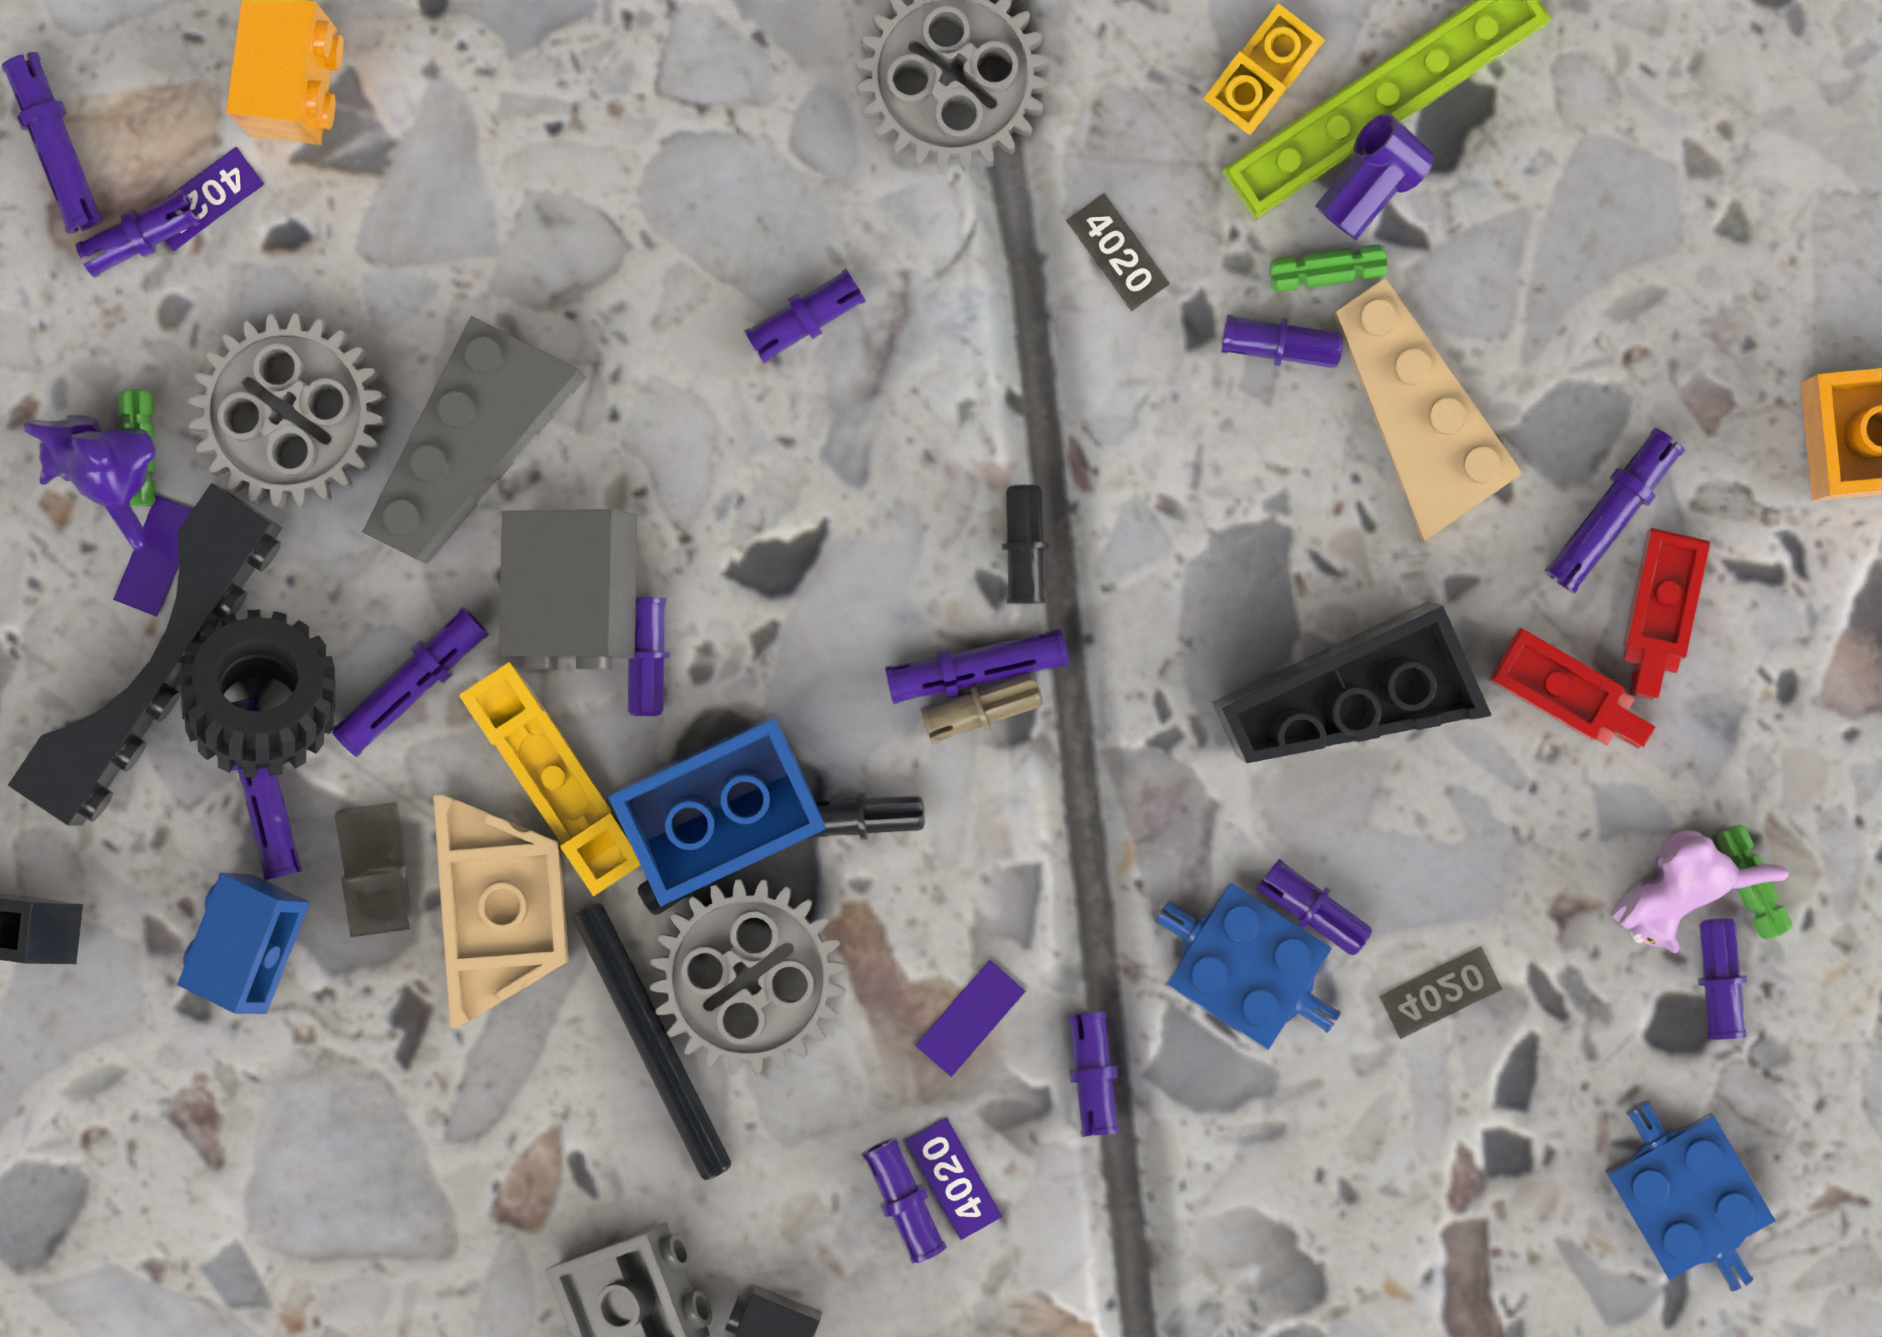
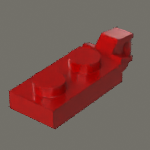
M1655 528L1647 530L1623 641V647H1625L1623 661L1634 664L1628 695L1650 700L1658 699L1665 671L1677 673L1681 659L1687 657L1710 549V541Z
M1522 628L1517 629L1488 679L1489 682L1591 741L1596 740L1605 746H1608L1613 736H1616L1638 749L1640 747L1644 748L1656 726L1628 711L1635 699L1624 692L1626 688Z

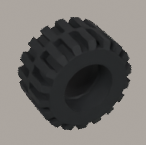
M260 609L247 610L246 619L237 620L234 613L221 617L222 627L218 630L211 624L205 627L200 632L201 644L191 642L185 652L186 664H181L180 693L182 719H185V731L190 742L197 740L198 752L206 760L217 755L218 768L230 773L234 765L243 767L244 777L256 778L257 769L267 768L270 777L283 774V764L288 762L295 769L306 763V750L317 754L324 745V733L330 734L334 723L335 666L332 656H326V644L319 635L309 639L310 626L298 620L293 626L287 624V614L273 611L271 619L261 618ZM254 676L276 679L286 685L293 693L283 704L266 711L242 709L232 704L224 696L225 692L233 684Z

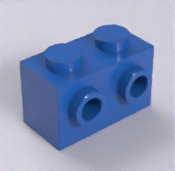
M220 872L217 882L211 887L206 896V911L196 937L188 945L184 953V968L177 985L234 1014H267L310 902L255 875Z

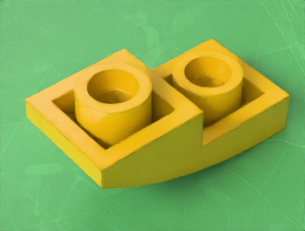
M1278 3L1243 50L1239 51L1203 100L1251 136L1311 61L1326 39Z

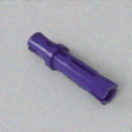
M37 52L28 53L26 55L28 60L26 61L23 54L12 57L2 63L1 67L7 75L21 111L19 116H17L20 128L28 130L63 218L66 233H77L79 226L81 231L98 226L104 219L99 213L62 119L67 112L63 102L56 101L41 65L39 54Z
M1658 428L1652 429L1650 436L1624 469L1617 468L1610 476L1613 484L1553 562L1544 569V572L1551 579L1557 578L1556 583L1573 594L1578 591L1580 584L1642 504L1649 506L1656 497L1653 492L1654 488L1677 458L1685 452L1684 447L1679 442L1672 444L1670 442L1673 438Z
M465 607L459 609L458 613L426 643L419 640L411 648L414 654L382 684L375 688L341 722L332 727L333 735L355 757L361 755L362 751L398 719L437 681L445 683L453 675L450 669L478 643L489 636L488 631Z
M1058 628L1054 631L1003 641L951 654L949 648L938 650L937 657L892 667L891 665L886 666L885 672L894 705L902 701L945 692L946 697L959 695L958 689L1013 678L1061 666L1066 667L1069 666V660L1061 628Z
M259 697L231 702L245 710L261 711ZM234 765L232 771L238 770L250 822L261 858L264 880L303 871L295 849L292 830L277 775L270 777L267 768L257 769L256 778L244 777L243 767Z

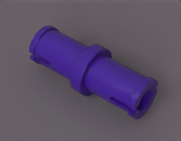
M183 189L176 191V194L139 213L131 209L122 214L120 223L85 241L77 242L75 244L80 259L85 256L89 257L103 249L105 250L104 254L83 264L87 271L96 278L102 272L137 254L147 257L155 253V245L192 226L201 224L200 216L195 208L172 218L173 213L193 203L188 194Z
M847 268L803 297L799 293L789 297L788 301L790 304L754 327L744 330L764 364L770 361V358L808 335L815 339L823 334L820 329L821 327L858 304L866 302Z
M1106 1012L1068 1016L1075 1070H1069L1070 1083L1076 1082L1082 1129L1080 1130L1081 1137L1120 1133L1119 1126H1117L1112 1078H1118L1117 1065L1111 1066Z
M894 1137L893 1139L890 1138L873 1145L862 1152L861 1155L863 1160H866L884 1199L880 1207L885 1217L892 1216L910 1255L911 1263H921L940 1254L947 1246L945 1241H942L924 1202L928 1198L924 1185H916L898 1146L899 1142Z

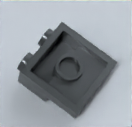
M667 1222L616 1239L606 1246L560 1261L545 1269L571 1337L710 1336L707 1326L712 1321L711 1305L703 1292L699 1290L693 1291L685 1270L690 1264L689 1248L681 1235L677 1233L671 1234Z

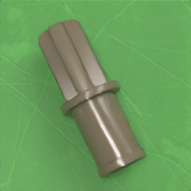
M1027 674L979 690L977 685L971 686V692L944 702L921 707V713L926 730L930 733V740L934 744L954 735L981 727L985 731L991 730L990 723L1039 708L1043 704V698L1037 680L1033 675Z

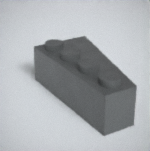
M471 316L362 533L428 564L477 507L478 501L497 480L503 477L514 464L515 458L536 434L539 435L554 417L553 414L571 393H575L587 377L580 369Z

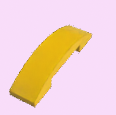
M508 662L459 695L492 746L495 744L560 841L561 849L593 896L640 866L626 833L612 808L561 731L511 662Z

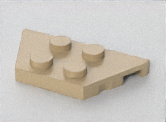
M435 795L433 800L450 1028H456L465 1025L569 962L561 844L558 840L447 795Z

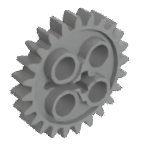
M890 0L895 17L892 20L875 14L873 17L874 25L881 33V37L863 36L861 40L862 47L874 56L856 60L857 71L872 76L871 79L857 84L856 87L858 96L875 97V100L863 109V115L865 119L883 118V121L875 131L877 139L882 140L895 134L897 139L893 148L894 155L899 157L912 147L916 150L915 167L919 169L925 164L930 155L937 157L940 174H945L950 159L957 158L964 173H970L971 156L978 154L988 167L994 166L993 148L997 145L1012 155L1015 152V144L1010 134L1014 131L1022 136L1030 137L1032 127L1024 118V115L1042 116L1044 105L1033 98L1031 94L1048 92L1050 82L1034 75L1035 72L1042 71L1048 67L1049 57L1042 54H1031V51L1042 43L1043 36L1041 32L1023 34L1022 31L1030 20L1028 11L1019 13L1011 18L1008 13L1012 0H999L996 4L989 0H912L913 3L909 6L901 0ZM951 22L962 30L963 36L956 45L942 47L936 44L929 34L937 24ZM917 43L926 50L932 59L948 71H953L957 65L963 67V81L965 84L980 94L994 99L997 106L993 109L987 108L967 87L954 80L948 87L943 85L942 70L926 58L912 53L908 48L909 45ZM990 57H999L1009 64L1011 73L1005 80L989 82L978 72L980 63ZM908 69L917 70L927 78L928 83L920 93L906 95L895 87L894 81L896 77ZM956 104L965 105L975 113L976 119L967 129L953 130L943 122L942 116L950 106Z
M297 313L292 314L287 329H283L280 320L273 314L267 315L266 332L261 333L249 321L243 322L246 340L240 343L230 335L224 334L222 338L229 351L225 357L212 352H207L205 355L208 361L216 368L213 374L195 373L194 379L207 387L206 395L188 398V403L204 410V417L190 422L189 428L208 434V438L200 442L195 449L202 455L215 453L218 455L208 468L211 474L218 476L230 470L232 471L226 488L236 493L249 482L248 500L259 504L268 490L270 491L272 506L277 509L284 508L289 493H292L297 506L303 509L308 508L310 491L315 490L323 500L331 501L332 492L329 483L335 480L348 489L353 487L351 478L346 470L352 465L358 469L368 471L370 466L360 455V452L363 448H381V444L369 436L368 433L371 427H380L387 424L386 419L371 412V406L385 401L386 395L380 391L367 389V386L380 375L374 368L360 370L357 368L367 355L361 347L353 348L346 353L343 352L348 343L349 336L342 330H339L326 340L327 323L319 318L312 324L308 332L305 331L303 317ZM290 355L295 364L292 377L283 384H272L268 377V368L271 362L279 356ZM252 378L276 397L286 403L293 404L297 412L329 433L332 438L331 442L324 445L300 426L287 419L282 420L283 416L279 411L245 388V381ZM339 390L343 397L341 412L332 419H320L316 411V403L319 397L326 391ZM247 403L255 404L259 411V420L256 427L247 433H238L233 425V417L236 410ZM294 438H303L308 447V455L305 461L296 468H286L281 459V451L284 445Z
M742 879L735 880L733 897L729 898L726 897L723 890L717 884L711 886V905L707 906L702 900L692 896L689 899V903L695 916L689 919L684 915L674 913L670 918L680 930L678 936L661 934L657 939L671 951L669 957H658L651 960L652 966L666 971V978L651 984L650 990L668 993L669 998L667 1002L655 1010L656 1014H675L677 1021L667 1032L668 1036H676L686 1031L691 1038L686 1045L684 1053L689 1055L701 1045L707 1048L705 1066L711 1068L722 1055L728 1057V1068L731 1075L737 1073L742 1059L750 1060L751 1068L755 1076L762 1073L764 1058L771 1056L775 1065L780 1070L786 1068L785 1050L791 1048L802 1058L808 1055V1050L803 1040L806 1034L820 1041L826 1038L825 1032L817 1023L819 1017L830 1020H837L839 1013L828 1005L826 1001L828 997L844 996L846 989L842 986L830 982L831 975L846 970V963L829 961L828 953L835 950L841 944L840 939L822 941L819 933L827 926L830 920L825 917L811 923L806 916L813 902L808 899L797 908H793L789 905L791 888L788 886L779 893L776 899L769 897L768 881L763 879L758 884L755 895H748ZM757 917L769 924L772 931V940L766 949L751 951L741 943L739 929L741 924L748 918ZM784 943H791L793 945V952L759 977L758 983L762 988L761 990L755 992L750 986H746L714 1010L708 1011L705 1009L704 1002L739 976L740 972L736 966L738 962L742 961L747 967H752ZM709 953L720 960L723 967V975L718 984L705 987L699 985L693 979L690 966L692 960L698 954ZM795 967L805 974L808 988L803 997L797 1000H787L777 993L774 987V978L780 969ZM743 1002L751 1005L756 1010L758 1026L753 1033L738 1035L728 1028L726 1012L730 1005Z

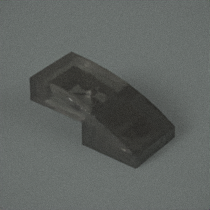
M397 802L337 810L334 817L344 869L341 884L350 936L357 937L411 929L409 887Z

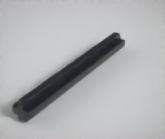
M597 903L586 907L573 916V922L701 1178L704 1180L713 1179L728 1171L731 1167V1160L659 1016L656 1014L655 1008L604 906Z

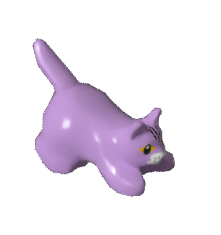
M1683 830L1668 837L1656 853L1657 876L1650 880L1641 881L1630 889L1615 907L1611 917L1619 922L1622 927L1630 929V935L1635 943H1644L1651 947H1665L1672 953H1677L1680 948L1676 932L1683 916L1698 907L1723 897L1731 889H1741L1764 882L1782 881L1789 877V873L1783 866L1767 863L1739 869L1730 857L1716 849L1711 839L1702 836L1697 831Z

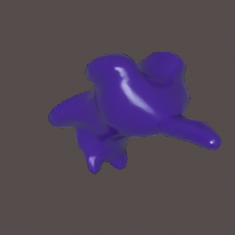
M68 415L66 420L62 421L27 420L24 424L25 432L40 440L39 459L42 465L39 477L40 484L46 485L56 477H62L65 481H71L80 494L94 503L105 506L131 547L140 552L145 546L143 526L134 513L130 500L145 485L148 466L155 458L156 448L148 432L138 428L108 429L102 432L96 419L83 415Z

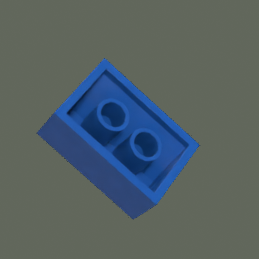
M775 713L612 789L608 796L660 907L826 829L801 767Z

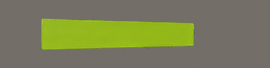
M1474 0L1225 167L1221 173L1255 222L1355 155L1354 144L1356 138L1371 120L1379 115L1392 114L1401 123L1547 26L1552 18L1539 0Z

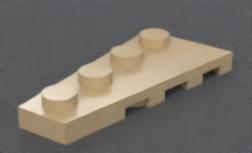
M1386 278L1334 313L1358 380L1365 390L1374 413L1373 419L1381 439H1384L1396 471L1394 473L1403 496L1405 495L1416 522L1414 525L1421 543L1523 474Z

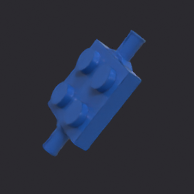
M1229 883L1212 910L1198 920L1173 905L1169 900L1162 908V911L1178 920L1181 924L1163 912L1157 916L1155 923H1159L1185 940L1180 961L1166 981L1165 986L1262 1049L1269 1050L1285 1023L1297 1014L1311 1021L1326 1033L1332 1029L1335 1023L1323 1017L1315 1010L1332 1021L1338 1020L1341 1011L1336 1010L1311 994L1315 975L1332 948L1234 884Z
M1649 1100L1638 1104L1647 1118L1649 1126L1645 1124L1636 1107H1632L1626 1114L1632 1120L1645 1143L1638 1148L1632 1157L1605 1172L1666 1276L1671 1280L1698 1264L1714 1261L1729 1285L1730 1291L1742 1289L1731 1270V1266L1735 1268L1740 1279L1747 1286L1754 1278L1748 1272L1736 1248L1741 1245L1746 1237L1772 1224L1776 1220L1716 1118L1710 1112L1686 1127L1665 1130Z

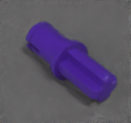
M1227 314L1221 353L1227 354L1229 352L1274 359L1275 366H1280L1283 360L1334 368L1338 366L1341 359L1343 339L1342 335L1336 332L1287 325L1288 320L1285 318H1281L1280 324L1233 317V315Z
M636 597L635 659H628V712L633 716H659L664 711V658H670V652H664L666 598Z
M1278 859L1257 890L1273 901H1276L1301 920L1298 924L1301 928L1308 924L1349 955L1359 953L1372 934L1371 927L1328 896L1331 891L1329 888L1325 887L1322 891L1283 863L1284 861Z
M1712 918L1701 921L1699 930L1704 977L1698 978V985L1705 987L1709 1032H1707L1708 1039L1724 1040L1747 1037L1744 1027L1741 983L1747 982V976L1740 975L1736 923L1734 919Z

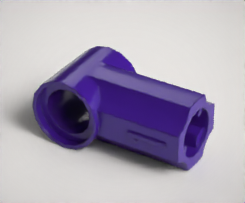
M1392 114L1377 116L1361 130L1354 144L1356 157L1315 205L1322 215L1355 241L1396 192H1406L1416 187L1426 177L1433 163V153Z

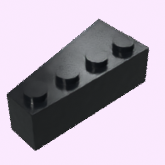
M1429 601L1212 702L1235 755L1245 763L1324 749L1326 746L1376 739L1383 735L1414 729L1422 730L1438 727L1441 724L1465 719L1474 720L1492 716L1444 606Z

